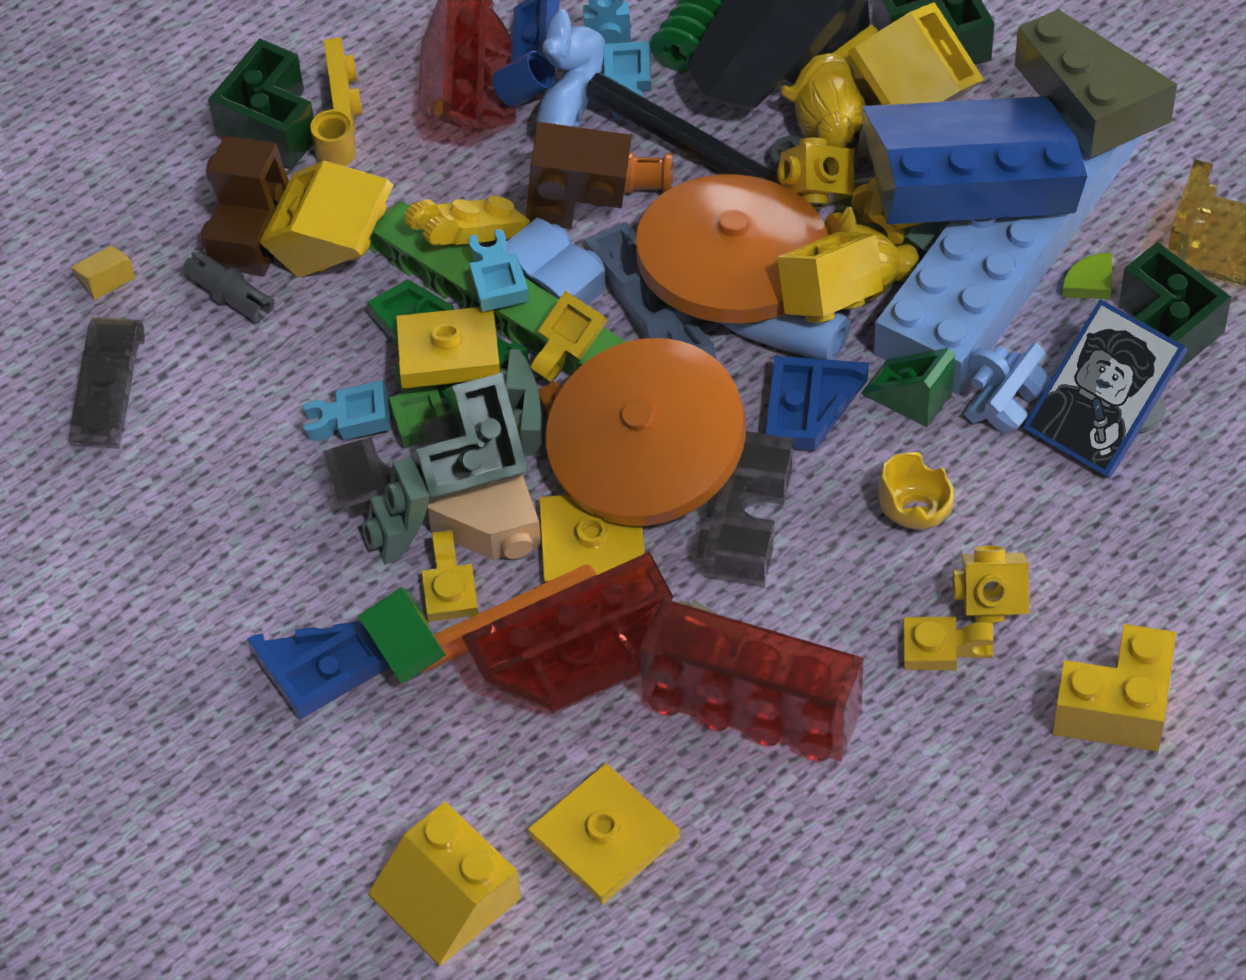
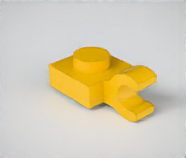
M565 290L538 330L549 341L537 355L530 368L552 383L561 372L568 354H572L581 361L609 320Z
M452 530L432 532L437 569L422 570L428 622L470 617L479 614L472 564L457 566Z
M904 617L905 670L957 671V657L993 658V623L975 622L965 626L963 629L956 630V617Z

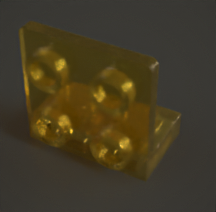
M1194 159L1171 228L1168 249L1206 277L1246 286V203L1217 197L1218 185L1210 183L1213 163Z

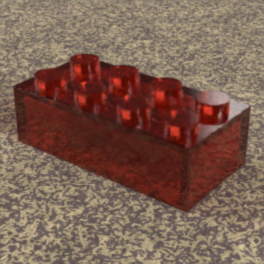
M664 598L659 603L640 647L643 702L649 703L655 711L669 716L676 715L678 712L698 718L703 725L713 730L723 731L728 727L748 733L754 741L762 745L774 746L777 743L795 747L805 757L815 761H825L831 758L842 762L862 710L863 657Z

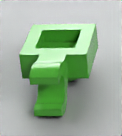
M399 364L393 365L397 377L395 383L399 394L388 398L390 410L403 447L450 435V424L436 385L424 388H402Z

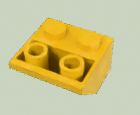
M935 2L907 13L848 51L856 63L859 74L869 83L881 105L957 101L984 81Z
M322 161L296 171L292 174L259 243L297 277H303L317 271L324 272L331 266L347 260L354 261L360 258L369 248L371 243L370 235L376 222L384 215L387 209L385 203L394 185L386 178L327 161Z

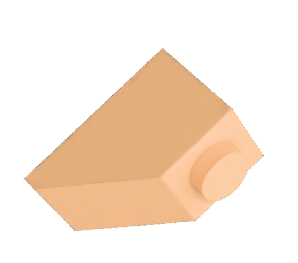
M523 474L429 499L427 517L431 534L432 532L452 530L455 544L492 560L503 557L519 559L530 554L533 549L542 547L539 519Z

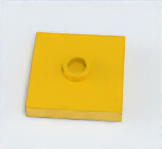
M480 307L396 316L402 388L462 383L500 373L494 309L482 312Z
M568 495L539 497L544 583L583 565H591L595 569L601 585L647 582L642 526L621 525L602 520L579 507Z
M607 763L528 828L529 837L602 905L681 838L680 829Z

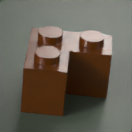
M537 121L526 207V218L530 220V223L536 218H540L551 225L557 224L562 228L572 229L576 202L591 204L597 207L622 208L632 134Z
M224 136L216 153L210 156L207 163V179L213 186L218 205L211 219L203 225L201 244L206 249L209 257L227 269L236 268L245 274L265 277L274 255L259 242L287 187L289 179L276 143Z

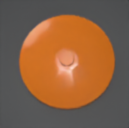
M724 174L705 176L686 181L667 190L650 204L638 225L636 260L640 274L651 291L673 308L690 316L713 322L752 323L785 314L777 257L828 236L824 221L814 207L803 197L795 194L785 186L766 179L746 175Z
M644 338L632 340L610 347L595 355L580 366L565 382L556 396L549 413L546 427V449L551 467L562 488L586 512L602 520L621 525L647 526L677 519L696 510L709 501L725 485L734 472L744 448L746 415L742 400L730 374L722 364L704 350L673 339Z

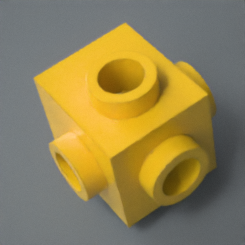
M823 138L801 139L798 146L780 153L778 179L782 186L803 197L814 209L826 208L828 204H833L853 196L854 149L828 146L827 140Z
M984 545L975 547L974 554H962V569H953L952 585L953 599L962 600L966 616L975 615V620L978 622L996 623L1005 621L1006 615L1029 614V562L1024 553H1005V547ZM995 582L993 585L985 587L987 583Z

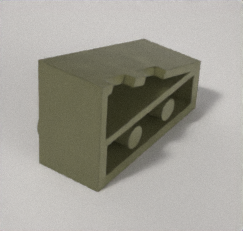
M1059 9L1018 26L1014 65L1039 96H1047L1076 136L1079 145L1090 158L1171 123L1177 83Z

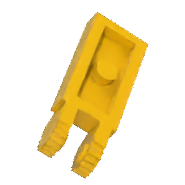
M489 196L487 199L471 201L456 199L452 203L435 204L430 199H424L422 202L418 200V202L410 204V207L404 213L405 223L413 230H424L422 233L424 235L423 238L436 246L437 244H470L469 239L471 235L477 236L478 243L496 241L495 230L498 229L504 232L506 239H511L530 223L529 219L514 208L515 206L510 200L501 196Z

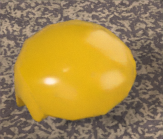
M908 452L895 454L883 463L877 495L883 513L893 522L910 529L925 530L939 525L952 513L955 488L946 477V471L943 467L936 470L930 469L924 464L922 454ZM912 501H921L930 506L904 508L905 505Z

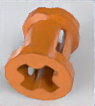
M630 152L625 194H632L634 190H662L664 193L672 188L673 153H666L663 158L635 157L634 153Z

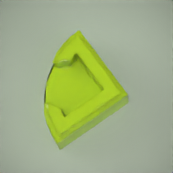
M1112 253L1090 255L1073 265L1064 279L1062 297L1110 300L1112 292Z

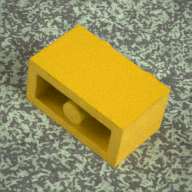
M836 232L777 257L784 312L788 315L805 316L807 322L816 323L834 319L836 311L863 306L865 298L883 291L877 235L874 233Z

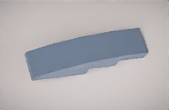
M627 222L584 239L586 249L596 253L605 266V280L643 339L665 338L682 341L704 350L716 359L714 344L695 324L692 316L665 303L645 283L636 260L637 233Z

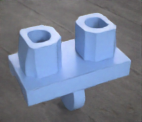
M1037 342L1031 344L1026 352L1022 354L1017 352L1009 354L1003 346H996L993 351L985 348L977 349L969 358V367L974 373L971 384L981 391L963 414L973 424L987 419L1003 434L1017 429L1028 416V412L1013 396L1018 391L1027 402L1038 399L1045 392L1051 382V378L1038 363L1046 352Z

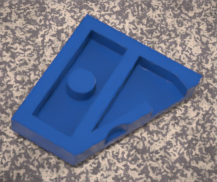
M774 356L765 447L815 451L868 381L869 363Z
M360 621L335 624L328 629L316 627L295 629V637L265 640L263 634H257L247 638L250 651L299 719L304 718L389 668L388 662Z

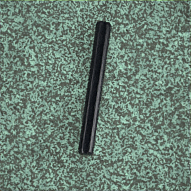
M596 73L589 80L586 94L589 98L720 173L753 176L781 185L778 173L608 76Z

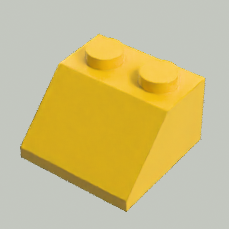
M446 801L403 835L368 893L369 897L439 967L521 899L518 871Z

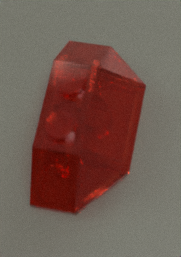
M437 0L421 41L418 111L476 135L509 128L516 122V107L507 106L499 98L493 85V74L495 71L511 63L512 40L504 23L492 9L495 5L493 0Z
M649 551L462 635L461 639L485 685L554 715L648 671L673 595Z

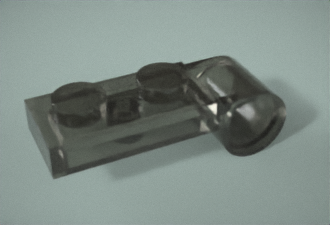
M92 317L90 319L68 438L71 446L120 449L134 364L140 363V359H136L139 345H144L145 342L142 320Z

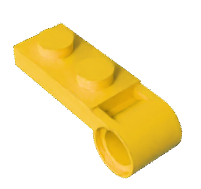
M338 37L323 40L334 109L317 114L313 118L310 127L317 161H327L347 166L353 162L357 154L354 136L356 132L354 116H361L363 112L359 88H349L350 82L358 81L354 55H344L342 38Z

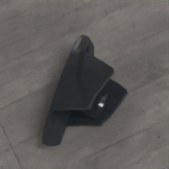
M725 0L688 64L692 77L701 92L709 99L740 108H757L784 79L794 84L801 70L814 56L832 54L870 26L868 0Z

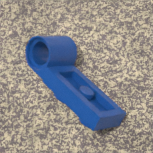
M525 0L514 7L511 63L495 71L493 74L495 91L499 98L509 107H518L554 85L555 67L546 60L542 49L543 43L547 38L548 26L559 11V0Z

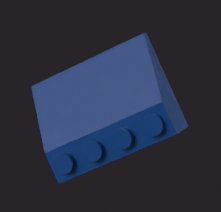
M1047 96L862 106L861 117L887 225L1071 214L1077 211L1087 180V172L1076 136Z

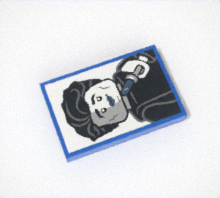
M1100 299L1023 428L1110 478L1116 471L1188 349L1177 341Z

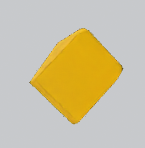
M112 245L71 266L72 272L94 300L135 279L131 260L126 254Z

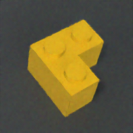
M1123 624L1116 668L1064 660L1052 735L1159 752L1165 722L1176 632Z

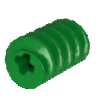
M679 0L677 6L670 11L668 18L662 22L659 30L651 38L650 48L655 59L663 67L681 74L689 70L688 64L725 0Z

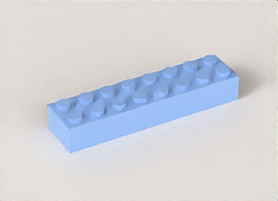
M1143 135L1093 158H1090L1079 145L1087 172V180L1076 213L950 221L876 320L874 355L887 360L950 347L955 354L952 393L960 395L974 375L969 367V358L977 349H993L1141 142Z

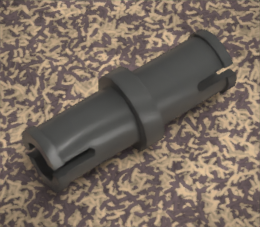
M201 249L191 253L192 257L198 260V263H195L190 258L186 259L183 265V274L211 291L213 299L221 305L230 304L256 324H259L265 318V316L259 313L260 309L267 314L273 310L274 299L246 282L244 274L236 268L227 269L206 255Z

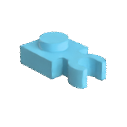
M588 0L589 5H583L584 27L591 28L601 34L606 44L631 42L628 1Z
M650 42L606 44L604 75L644 97L641 91L652 90ZM612 111L614 118H620L619 114Z
M501 229L495 230L496 243L491 247L481 246L476 235H471L469 239L471 257L474 261L469 263L470 272L482 312L529 302L528 288L517 253L507 255L506 236Z
M383 380L335 391L336 402L328 404L325 401L315 400L303 405V410L308 419L321 418L315 423L304 425L308 438L313 441L326 440L335 431L340 432L343 440H348L391 429L389 396Z

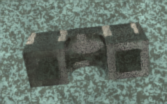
M453 413L415 424L421 447L459 437ZM372 437L320 452L337 510L349 507L351 516L369 511L370 498L385 494V485L391 481L392 468L384 464L378 457Z
M746 431L744 448L734 472L718 493L708 501L707 518H712L710 530L701 529L696 551V558L704 560L705 578L765 588L774 550L775 521L751 516L745 512V509L761 502L785 504L794 466L793 438Z

